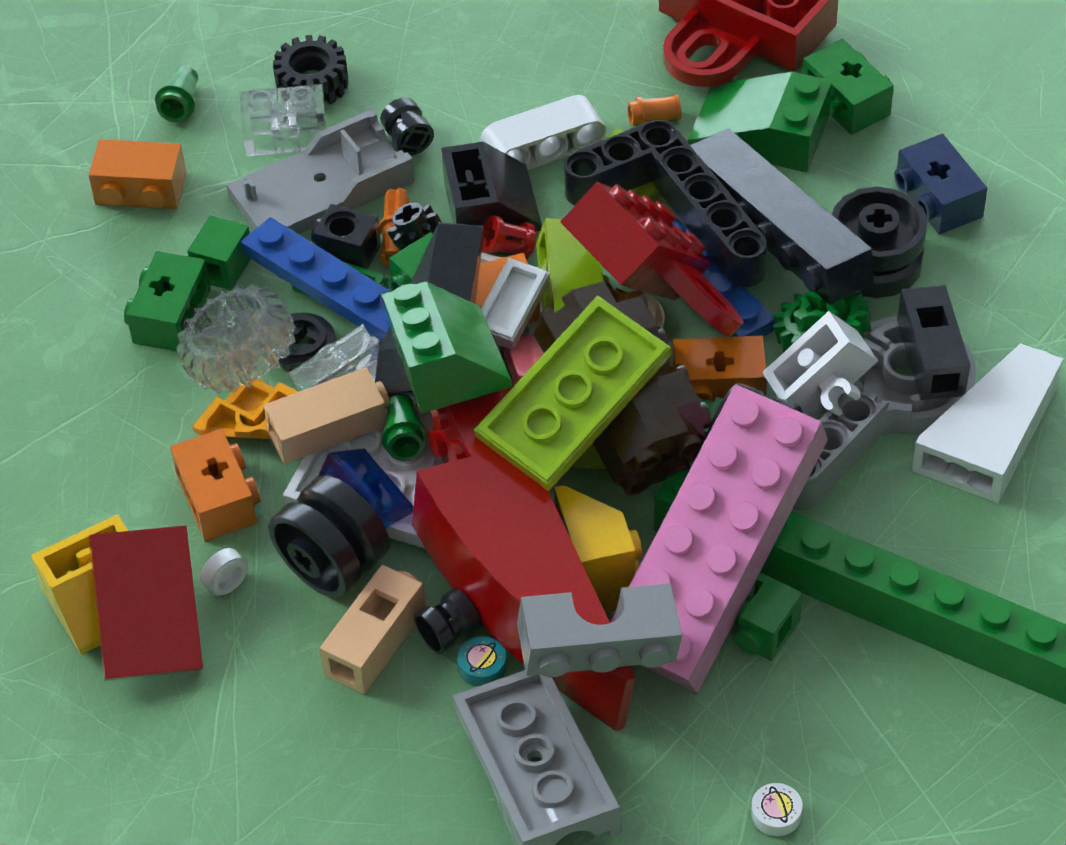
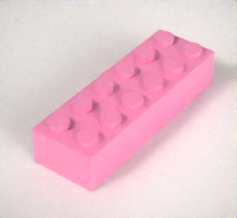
M737 384L734 385L629 587L671 583L682 631V639L676 662H668L665 665L653 668L643 665L639 666L698 694L828 441L822 421ZM616 612L610 623L616 620Z

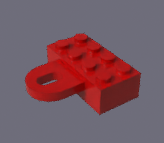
M659 0V12L679 20L678 24L667 34L664 40L663 62L665 68L678 81L696 87H712L732 80L755 55L795 72L803 63V58L810 55L836 27L838 0ZM714 46L717 48L703 62L689 60L700 47Z
M596 182L560 221L621 286L674 301L681 297L705 321L728 337H731L744 323L735 308L702 275V272L711 264L702 254L706 249L705 245L690 231L687 230L684 233L673 224L676 216L660 201L657 200L654 203L646 195H643L641 198L633 190L630 189L627 192L618 184L612 188Z

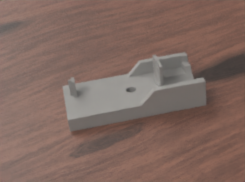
M370 109L317 132L304 151L226 184L229 198L253 230L271 217L299 234L313 228L315 221L323 218L330 204L355 209L385 196L389 189L396 190L414 183L415 179L413 158L408 152L404 153L402 150L396 152L392 148L383 126L378 121L377 114L373 109Z
M524 670L452 695L454 709L487 775L498 809L515 845H556L564 836L582 830L592 832L594 836L607 831L610 837L622 833L620 806L552 677L543 675L526 676V671ZM533 757L541 758L538 762L529 761Z

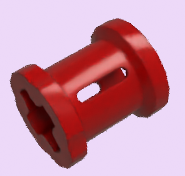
M491 215L486 219L483 225L482 251L484 253L495 254L497 251L512 255L524 253L526 260L529 259L536 244V232L533 224L527 222L520 225L503 222L501 217Z

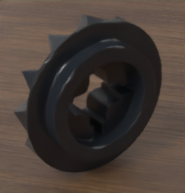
M304 312L289 314L278 319L268 329L265 336L266 353L270 355L273 365L283 364L288 372L294 367H302L307 372L311 364L315 363L323 366L326 356L334 354L335 332L332 325L319 315ZM307 334L308 344H303L300 349L294 350L293 344H299Z

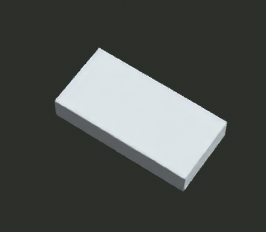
M508 258L481 308L496 344L514 350L550 282V272Z

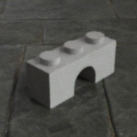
M671 583L621 588L616 610V620L605 625L592 624L582 619L574 608L571 592L521 597L517 627L526 676L543 675L546 677H558L573 671L593 670L595 672H609L618 667L643 665L653 668L665 665L668 662H676L682 639V631Z

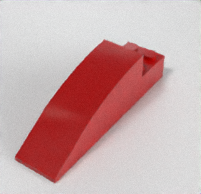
M500 390L431 411L434 426L433 430L428 432L429 445L434 457H441L444 464L417 471L412 526L433 563L451 588H458L470 599L479 614L481 624L525 667L517 627L521 597L571 592L574 608L582 619L596 625H605L610 622L549 492L475 436L474 429L504 398ZM631 666L618 667L609 672H595L593 670L573 671L558 677H552L561 693L616 731L625 727L636 679Z

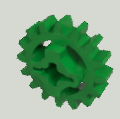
M809 291L803 295L796 293L793 295L794 303L783 302L781 304L782 312L774 314L775 324L773 327L777 343L781 344L783 352L828 311L856 329L864 340L863 332L871 331L870 320L872 319L867 300L863 301L861 292H856L830 305L815 292Z

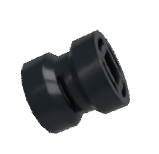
M399 98L393 100L383 109L380 122L388 135L392 136V142L398 151L402 150L404 153L408 152L409 155H416L427 149L432 143L434 130L427 119L422 117V111L413 99Z
M453 588L441 597L440 603L435 607L426 606L414 615V622L421 637L437 654H442L453 647L455 639L459 636H469L481 627V620L476 608L470 599L458 588Z

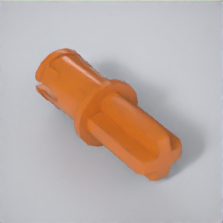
M403 188L389 189L385 193L384 218L379 222V229L382 234L380 261L387 267H390L389 258L400 251L397 246L395 247L387 230L395 226L392 217L396 210L410 201L407 191Z

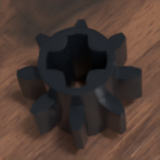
M413 202L405 204L396 210L392 217L395 226L389 228L387 232L395 247L397 246L401 251L430 232L433 234L438 223H442L437 212L434 213L430 204L422 208L419 203Z

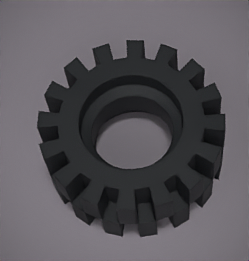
M305 35L306 41L300 42L298 37L293 38L292 46L285 42L281 46V52L276 51L274 55L273 69L277 93H280V97L284 102L289 99L291 106L296 107L301 102L302 109H310L311 103H316L317 109L323 108V101L325 100L330 105L336 102L335 95L341 98L345 94L344 88H348L349 84L346 55H344L343 48L341 46L337 47V42L333 39L326 43L325 36L319 35L317 41H313L312 35ZM307 70H321L314 74H301Z

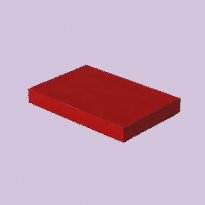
M187 525L90 535L89 545L104 681L202 670L203 662Z

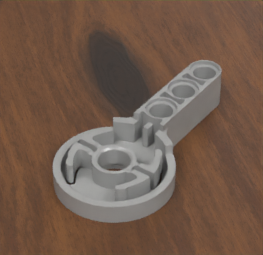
M897 316L871 322V331L863 332L864 341L878 359V362L865 373L864 384L863 375L854 383L861 395L857 401L843 393L838 399V406L843 414L837 416L827 410L819 419V421H822L828 441L793 509L804 510L816 505L880 436L887 433H923L962 397L920 400L914 377L903 376L893 370L899 366H910L904 343L894 344L903 341ZM964 342L971 365L966 389L967 393L974 386L976 366L974 357Z

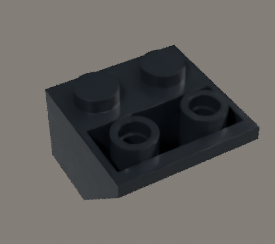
M483 141L441 148L444 185L453 224L483 226L489 216L495 215L501 217L503 222L511 224L531 223L535 227V232L541 231L542 224L526 164Z

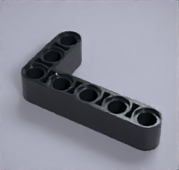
M664 120L646 122L577 150L565 159V197L572 205L575 206L596 182L612 188L618 184L627 192L630 189L633 190L651 182L688 230L705 245L707 254L731 283L739 287H752L759 284L765 277L767 241L764 235L677 128L670 122Z

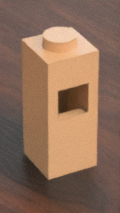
M365 367L264 404L266 428L284 465L384 428L385 408L390 405V401L381 381L375 383L368 368Z
M382 564L320 646L319 650L324 676L365 695L416 625L414 615L425 607L423 583L406 571H396Z

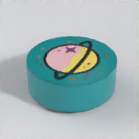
M472 638L466 641L458 651L459 673L471 685L481 686L501 679L506 672L505 649L493 638Z

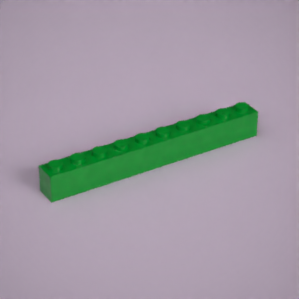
M690 469L680 470L667 477L655 495L654 531L658 532ZM791 511L760 571L761 573L807 596L1066 704V624Z

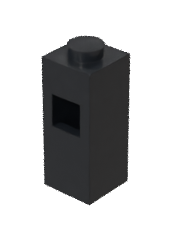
M946 285L901 289L897 322L920 400L963 396L966 394L971 365Z

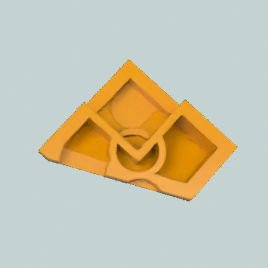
M246 373L225 400L216 396L192 426L193 430L198 435H204L223 429L226 437L271 439L266 428L264 404L297 393L298 391L281 382L276 387H273Z

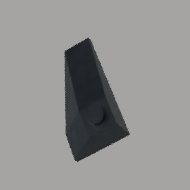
M439 222L410 284H419L427 281L475 304L484 227ZM389 327L378 350L375 383L378 381L383 383L389 398L403 394L409 396L412 400H416L396 348L391 328Z

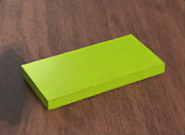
M597 295L474 429L475 436L547 491H550L672 355L671 347Z

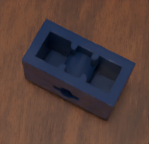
M943 133L899 150L897 169L894 171L896 185L901 192L911 196L923 208L927 221L930 222L938 234L983 218L988 188Z

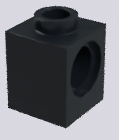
M330 204L323 218L315 221L311 232V242L343 262L368 270L381 247L378 216Z

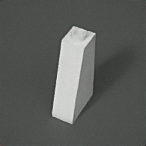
M1020 343L918 437L915 442L912 471L999 503L1058 388L1063 358Z

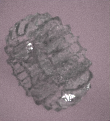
M254 283L244 289L238 284L231 292H226L222 289L218 297L214 299L207 298V304L202 308H193L195 316L183 321L185 330L177 335L180 344L176 350L179 353V359L184 364L182 367L188 376L192 377L204 390L211 388L219 394L227 388L232 393H235L240 385L251 388L254 380L258 378L266 380V373L270 369L280 368L278 360L290 355L288 346L295 342L293 331L296 327L283 299H280L277 294L271 292L268 287L260 289Z

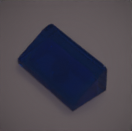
M365 448L328 453L318 476L328 475L340 479L356 490L371 505L382 520L385 528L413 513L414 506Z

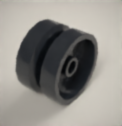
M878 186L861 188L843 196L834 206L832 216L872 248L874 284L858 292H861L862 296L882 298L895 296L901 293V289L911 288L920 277L928 223L923 208L911 196L892 188Z
M328 475L318 476L300 492L297 498L298 502L288 503L271 518L268 529L273 545L287 566L305 584L318 593L331 598L342 597L358 582L362 575L361 571L370 570L387 554L390 549V540L380 517L356 490L340 479Z

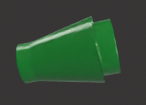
M187 66L177 68L174 75L156 93V108L159 115L165 120L180 122L191 116L194 112L196 84L198 82V74L194 69Z
M395 395L389 399L390 405L387 407L382 445L392 458L400 461H409L417 458L423 452L428 436L414 408L413 400L407 395Z

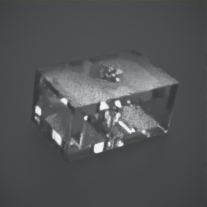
M322 84L240 92L241 125L247 156L304 151L317 132L328 128Z

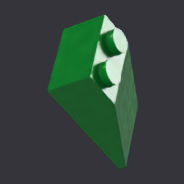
M787 72L730 81L712 86L708 91L687 142L692 145L726 129H730L772 165L808 172L830 116L832 80L796 72Z

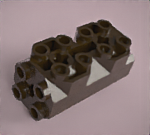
M605 281L568 292L562 297L565 306L556 313L552 306L544 310L540 314L534 331V336L543 353H545L598 295L669 346L667 334L662 327L657 326L648 310V303L643 292L639 290L626 292L617 287L614 291L612 286ZM663 364L595 439L593 445L614 484L621 486L626 495L633 496L647 489L649 485L665 481L667 477L680 470L691 469L689 463L696 459L706 439L704 429L709 428L712 423L710 410L706 403L698 398L690 384V377L684 365L675 364L670 366Z

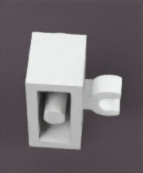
M828 311L762 373L778 398L800 405L803 414L816 418L827 409L833 414L840 416L843 412L838 406L839 397L841 394L846 393L857 401L861 395L854 383L874 366L878 359L856 329Z

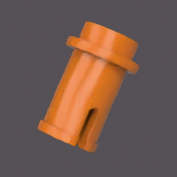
M677 94L645 100L641 96H637L635 101L628 102L627 104L628 119L632 127L653 120L678 121L682 117L681 103Z

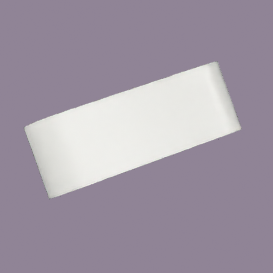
M575 95L496 121L483 130L480 142L483 141L526 164L527 169L530 170L568 157V155L577 150L602 141L607 129L590 101L585 96Z

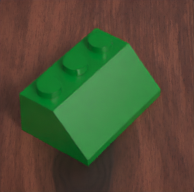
M427 281L419 284H405L392 292L382 294L392 336L421 414L513 387L510 375L480 306Z

